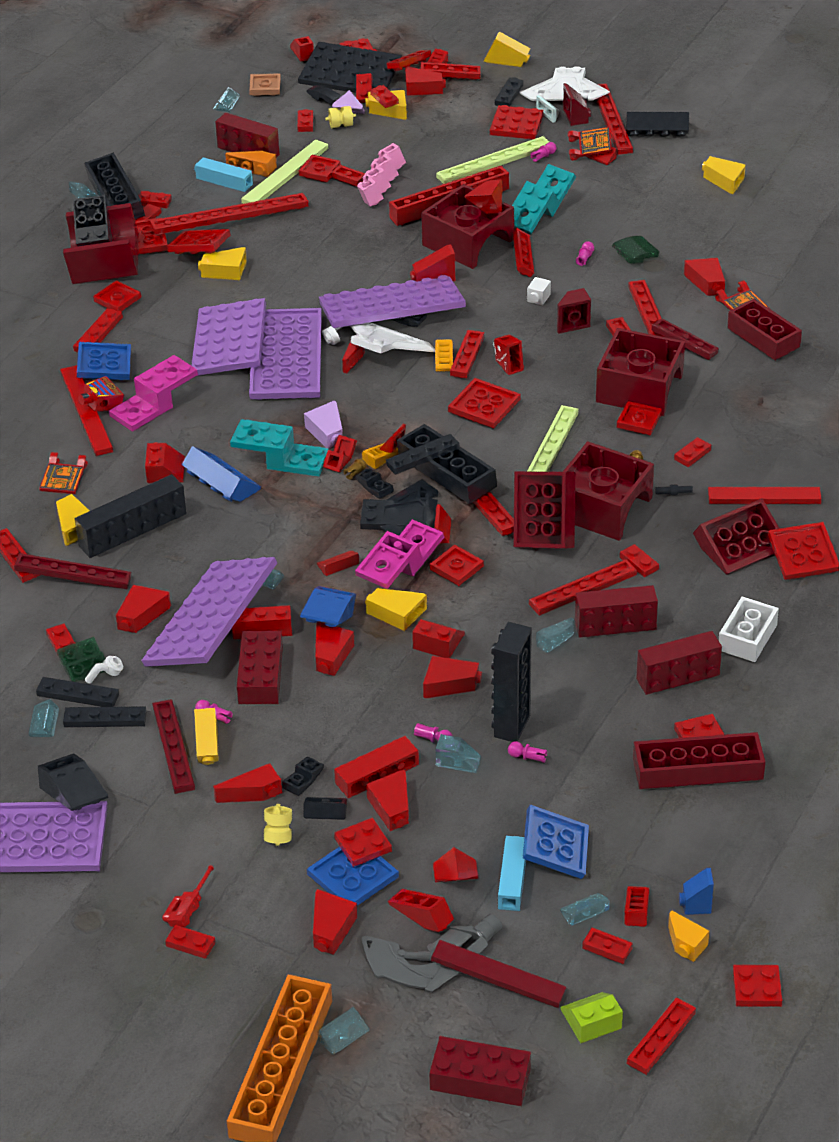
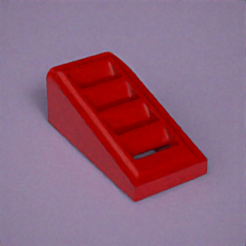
M435 49L428 62L446 64L448 62V51Z
M349 343L342 359L343 373H348L365 354L364 347Z
M627 887L625 905L626 926L645 927L647 925L648 887Z

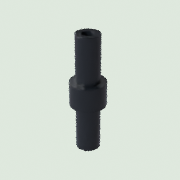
M672 484L668 487H655V494H670V496L678 495V493H693V486Z

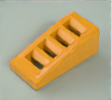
M452 340L435 341L436 371H450L453 365Z
M380 444L362 452V459L367 465L377 469L386 463L387 459L398 455V448L392 453L379 450L383 445Z

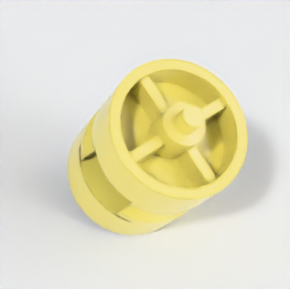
M351 106L341 107L340 110L338 108H329V116L325 117V120H329L331 128H338L341 124L344 127L353 126V117H356V114L352 113Z
M280 804L266 808L264 810V821L267 822V825L264 828V840L269 843H275L276 846H279L280 843L290 842L292 840V829L289 827V824L292 821V809L280 806Z

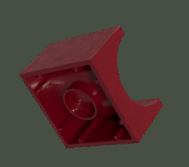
M463 184L421 213L422 246L436 252L451 244L455 253V261L474 269L477 266L479 252L491 234L508 242L514 240V206L502 201V213L486 214L464 197L474 188Z
M131 203L107 206L112 242L80 247L76 245L74 211L66 212L71 248L63 249V255L72 284L138 275L139 232Z
M617 328L597 367L596 402L624 408L628 401L661 408V416H664L673 377L681 379L683 376L685 341Z
M588 441L563 470V472H576L575 526L618 541L623 537L625 521L634 500L639 498L650 502L652 499L654 463Z

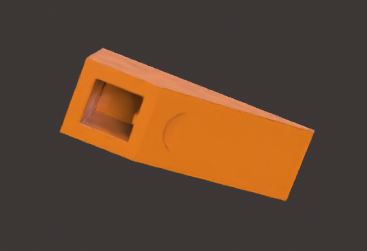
M264 151L225 153L226 164L251 170L253 174L269 177L277 168L276 154Z

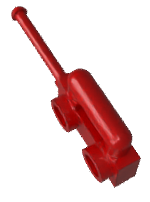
M212 865L208 866L206 873L193 892H184L182 896H175L162 916L164 922H168L170 926L178 925L181 927H186L190 923V916L200 906L201 896L199 891L211 871L214 870Z

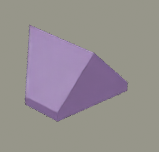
M350 90L332 105L333 108H338V110L344 106H351L352 113H365L363 106Z

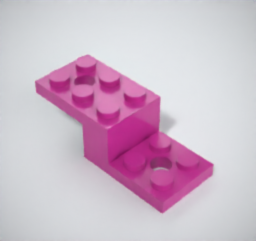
M175 355L169 357L134 378L136 395L109 411L110 417L132 432L173 408L171 391L197 376V369Z
M411 520L399 536L387 531L355 570L356 576L386 589L390 587L401 572L413 577L443 540L444 533L415 520ZM386 565L384 568H378V566Z

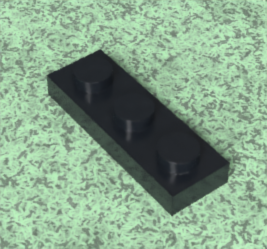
M509 77L495 99V106L507 105L510 107L523 87V80Z

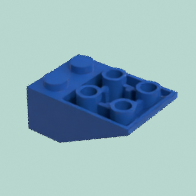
M318 586L314 588L300 617L306 618L307 622L317 623L321 621L325 622L326 626L336 627V625L353 616L356 593Z

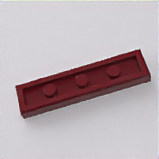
M662 318L652 325L651 330L667 338L685 341V348L708 360L718 353V347Z

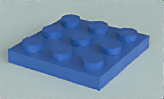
M79 342L77 377L88 379L107 376L109 379L130 380L131 344Z
M530 805L526 814L522 859L582 879L586 874L589 825Z
M338 847L307 868V875L328 893L353 901L358 906L397 879L399 871L381 856L353 867L341 847Z

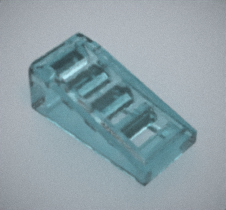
M569 618L536 633L537 647L548 653L574 635V619Z

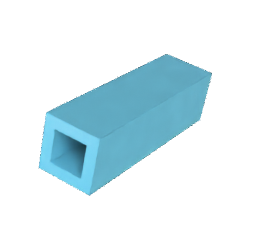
M204 157L196 163L194 168L196 179L246 192L253 185L251 170Z
M506 836L498 892V909L520 911L526 860L522 859L524 837Z

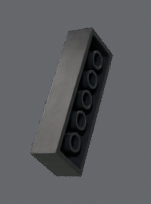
M114 152L84 163L88 178L98 196L106 195L107 206L131 203L135 219L145 216L141 199Z
M423 424L397 439L398 453L402 454L410 449L439 439L443 435ZM462 447L415 467L469 504L497 487L496 469Z
M171 474L75 517L79 547L89 558H92L186 515L184 486Z
M508 622L505 628L500 630L498 642L493 644L491 654L494 655L491 669L494 670L491 684L494 685L491 699L494 700L491 713L494 714L491 728L494 729L495 738L518 742L531 716L532 627Z

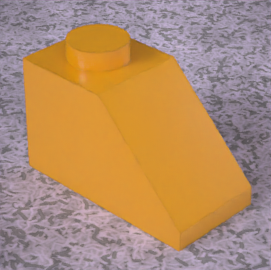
M674 911L669 913L668 928L675 952L694 962L708 946L709 930Z

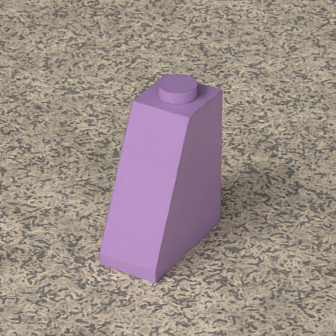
M332 401L304 413L305 428L329 449L335 447L338 435H342L337 403Z

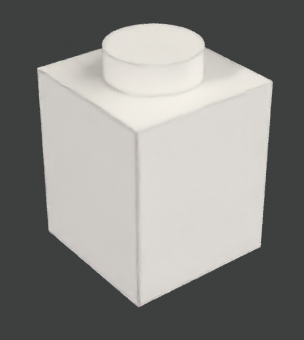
M535 277L527 288V302L543 306L551 295V281Z

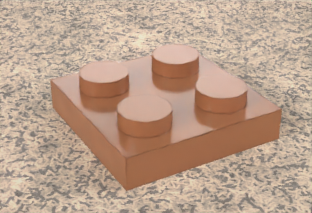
M250 74V95H280V74Z

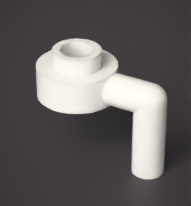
M330 326L322 331V335L328 344L335 345L340 342L336 331L341 327L333 328Z
M116 656L106 657L103 663L94 665L85 681L91 684L100 671H105L112 676L119 675L123 669L122 661Z

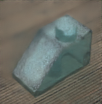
M441 734L436 746V766L476 773L481 755L462 738Z

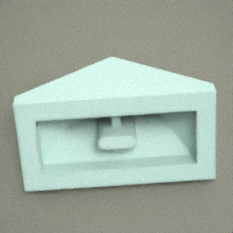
M536 96V108L544 110L543 115L551 122H556L560 110L541 96Z

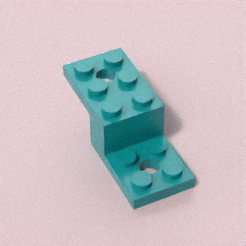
M548 164L536 184L526 181L512 205L514 206V228L532 234L543 214L553 217L576 179V175ZM558 181L557 185L551 186L552 182ZM524 212H529L527 216L521 217Z
M244 419L240 420L230 441V446L233 448L266 452L267 469L318 477L322 472L327 451L329 450V448L294 444L292 426Z

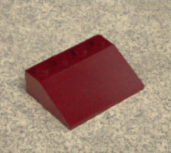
M514 471L513 547L575 548L576 472Z
M759 499L700 524L693 532V535L701 549L727 575L774 555L768 532L769 530L780 528L764 500Z

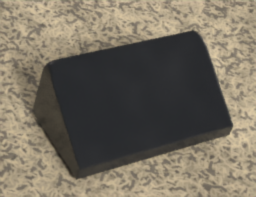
M306 797L303 804V817L305 819L344 820L346 818L348 799Z

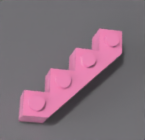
M394 143L379 151V157L374 159L370 165L371 170L366 171L363 176L364 181L357 185L364 202L369 206L377 205L384 199L382 193L391 187L390 181L399 175L397 170L406 163L400 147Z

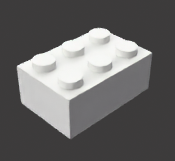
M741 597L719 633L722 652L756 662L777 626L779 608Z

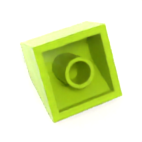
M601 992L561 1007L563 1015L580 1044L622 1029L623 1011L613 994Z

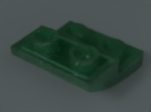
M643 236L626 237L614 242L612 245L617 250V253L624 256L626 261L631 264L643 263L644 258L658 257L660 252Z
M94 637L57 649L58 657L72 682L85 679L95 664L103 663L105 660L102 651L100 652Z

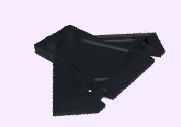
M421 479L386 500L363 499L360 529L389 531L399 536L411 520L434 528L438 500L433 499V497H438V490Z

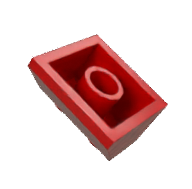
M147 443L145 461L147 483L156 482L171 474L179 482H184L185 467L182 463L185 460V456L167 443Z
M420 619L412 632L413 649L443 658H450L463 638L465 631Z

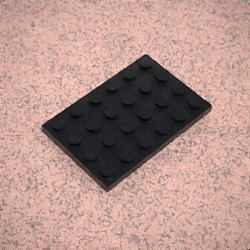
M318 41L298 77V83L310 86L320 85L346 92L350 90V92L356 93V75L371 73L372 89L380 85L388 88L396 71L394 69H387V62L401 58L402 55Z

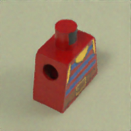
M107 376L86 383L83 394L78 396V401L81 405L88 404L94 411H107L123 403L124 394Z

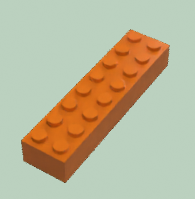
M287 975L228 1116L227 1128L229 1138L243 1142H277L331 1006V984Z

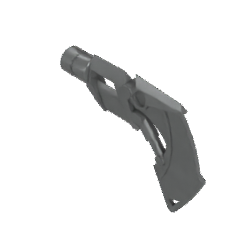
M489 914L474 927L450 926V929L433 944L427 945L428 951L407 952L403 949L400 950V944L370 936H363L362 944L368 963L376 978L384 977L404 986L432 992L460 972L431 961L432 954L439 940L460 947L468 939H475L476 941L467 950L479 954L488 946L487 942L502 930V923L495 915ZM368 942L372 943L370 948H368ZM406 959L418 961H431L432 963L425 965H410L406 961Z

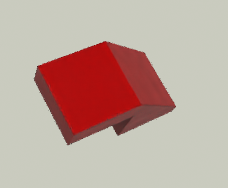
M338 435L334 451H327L323 468L341 472L352 458L357 440Z

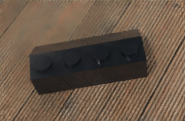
M627 112L626 132L630 136H638L639 134H645L646 136H654V134H661V136H669L670 134L685 136L689 132V112Z

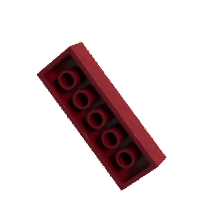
M758 732L635 741L633 746V762L639 789L764 780L766 762Z

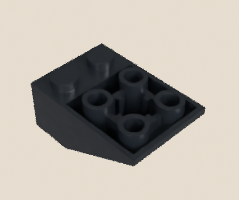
M106 195L73 199L77 247L112 242Z
M74 753L38 765L39 788L71 811L80 810L82 807L97 804L101 800L108 798V794L85 760Z

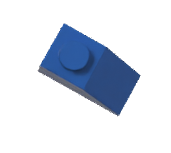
M711 868L704 869L683 883V893H679V905L684 907L685 915L711 914L714 887Z

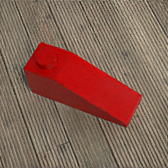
M270 763L213 786L216 803L265 801L282 794L281 778Z
M401 889L388 900L390 906L428 930L443 931L454 920L444 897Z

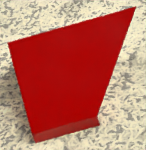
M502 180L485 181L464 197L486 214L502 213Z
M455 847L433 863L435 882L478 879L476 859Z

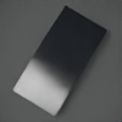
M314 85L306 91L317 101L323 98L331 105L341 97L334 90L320 85Z
M418 314L391 320L403 325L418 327L427 318V315Z
M371 468L364 469L355 476L357 481L368 492L379 499L394 492L393 485L382 480L381 473Z
M307 756L295 765V772L282 781V788L299 796L315 781L323 770L324 764Z

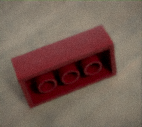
M226 112L215 121L218 148L229 152L264 151L276 154V158L280 155L278 128Z
M755 299L730 310L728 313L727 328L774 360L796 350L801 345L802 330Z
M654 585L576 593L575 624L578 636L589 637L656 630L658 599Z
M242 631L237 678L238 704H279L283 655L282 631Z
M713 631L640 649L638 650L636 679L647 695L720 675L722 645Z
M439 1036L429 1073L430 1090L522 1107L531 1071V1052Z

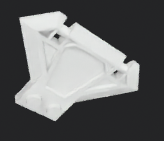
M559 67L555 69L553 78L521 91L520 94L531 101H536V96L538 95L546 101H563V83H567L580 93L583 99L595 100L610 92L584 78L586 74L585 68Z
M371 322L351 325V328L357 335L351 337L350 343L378 353L391 349L435 352V349L429 342Z

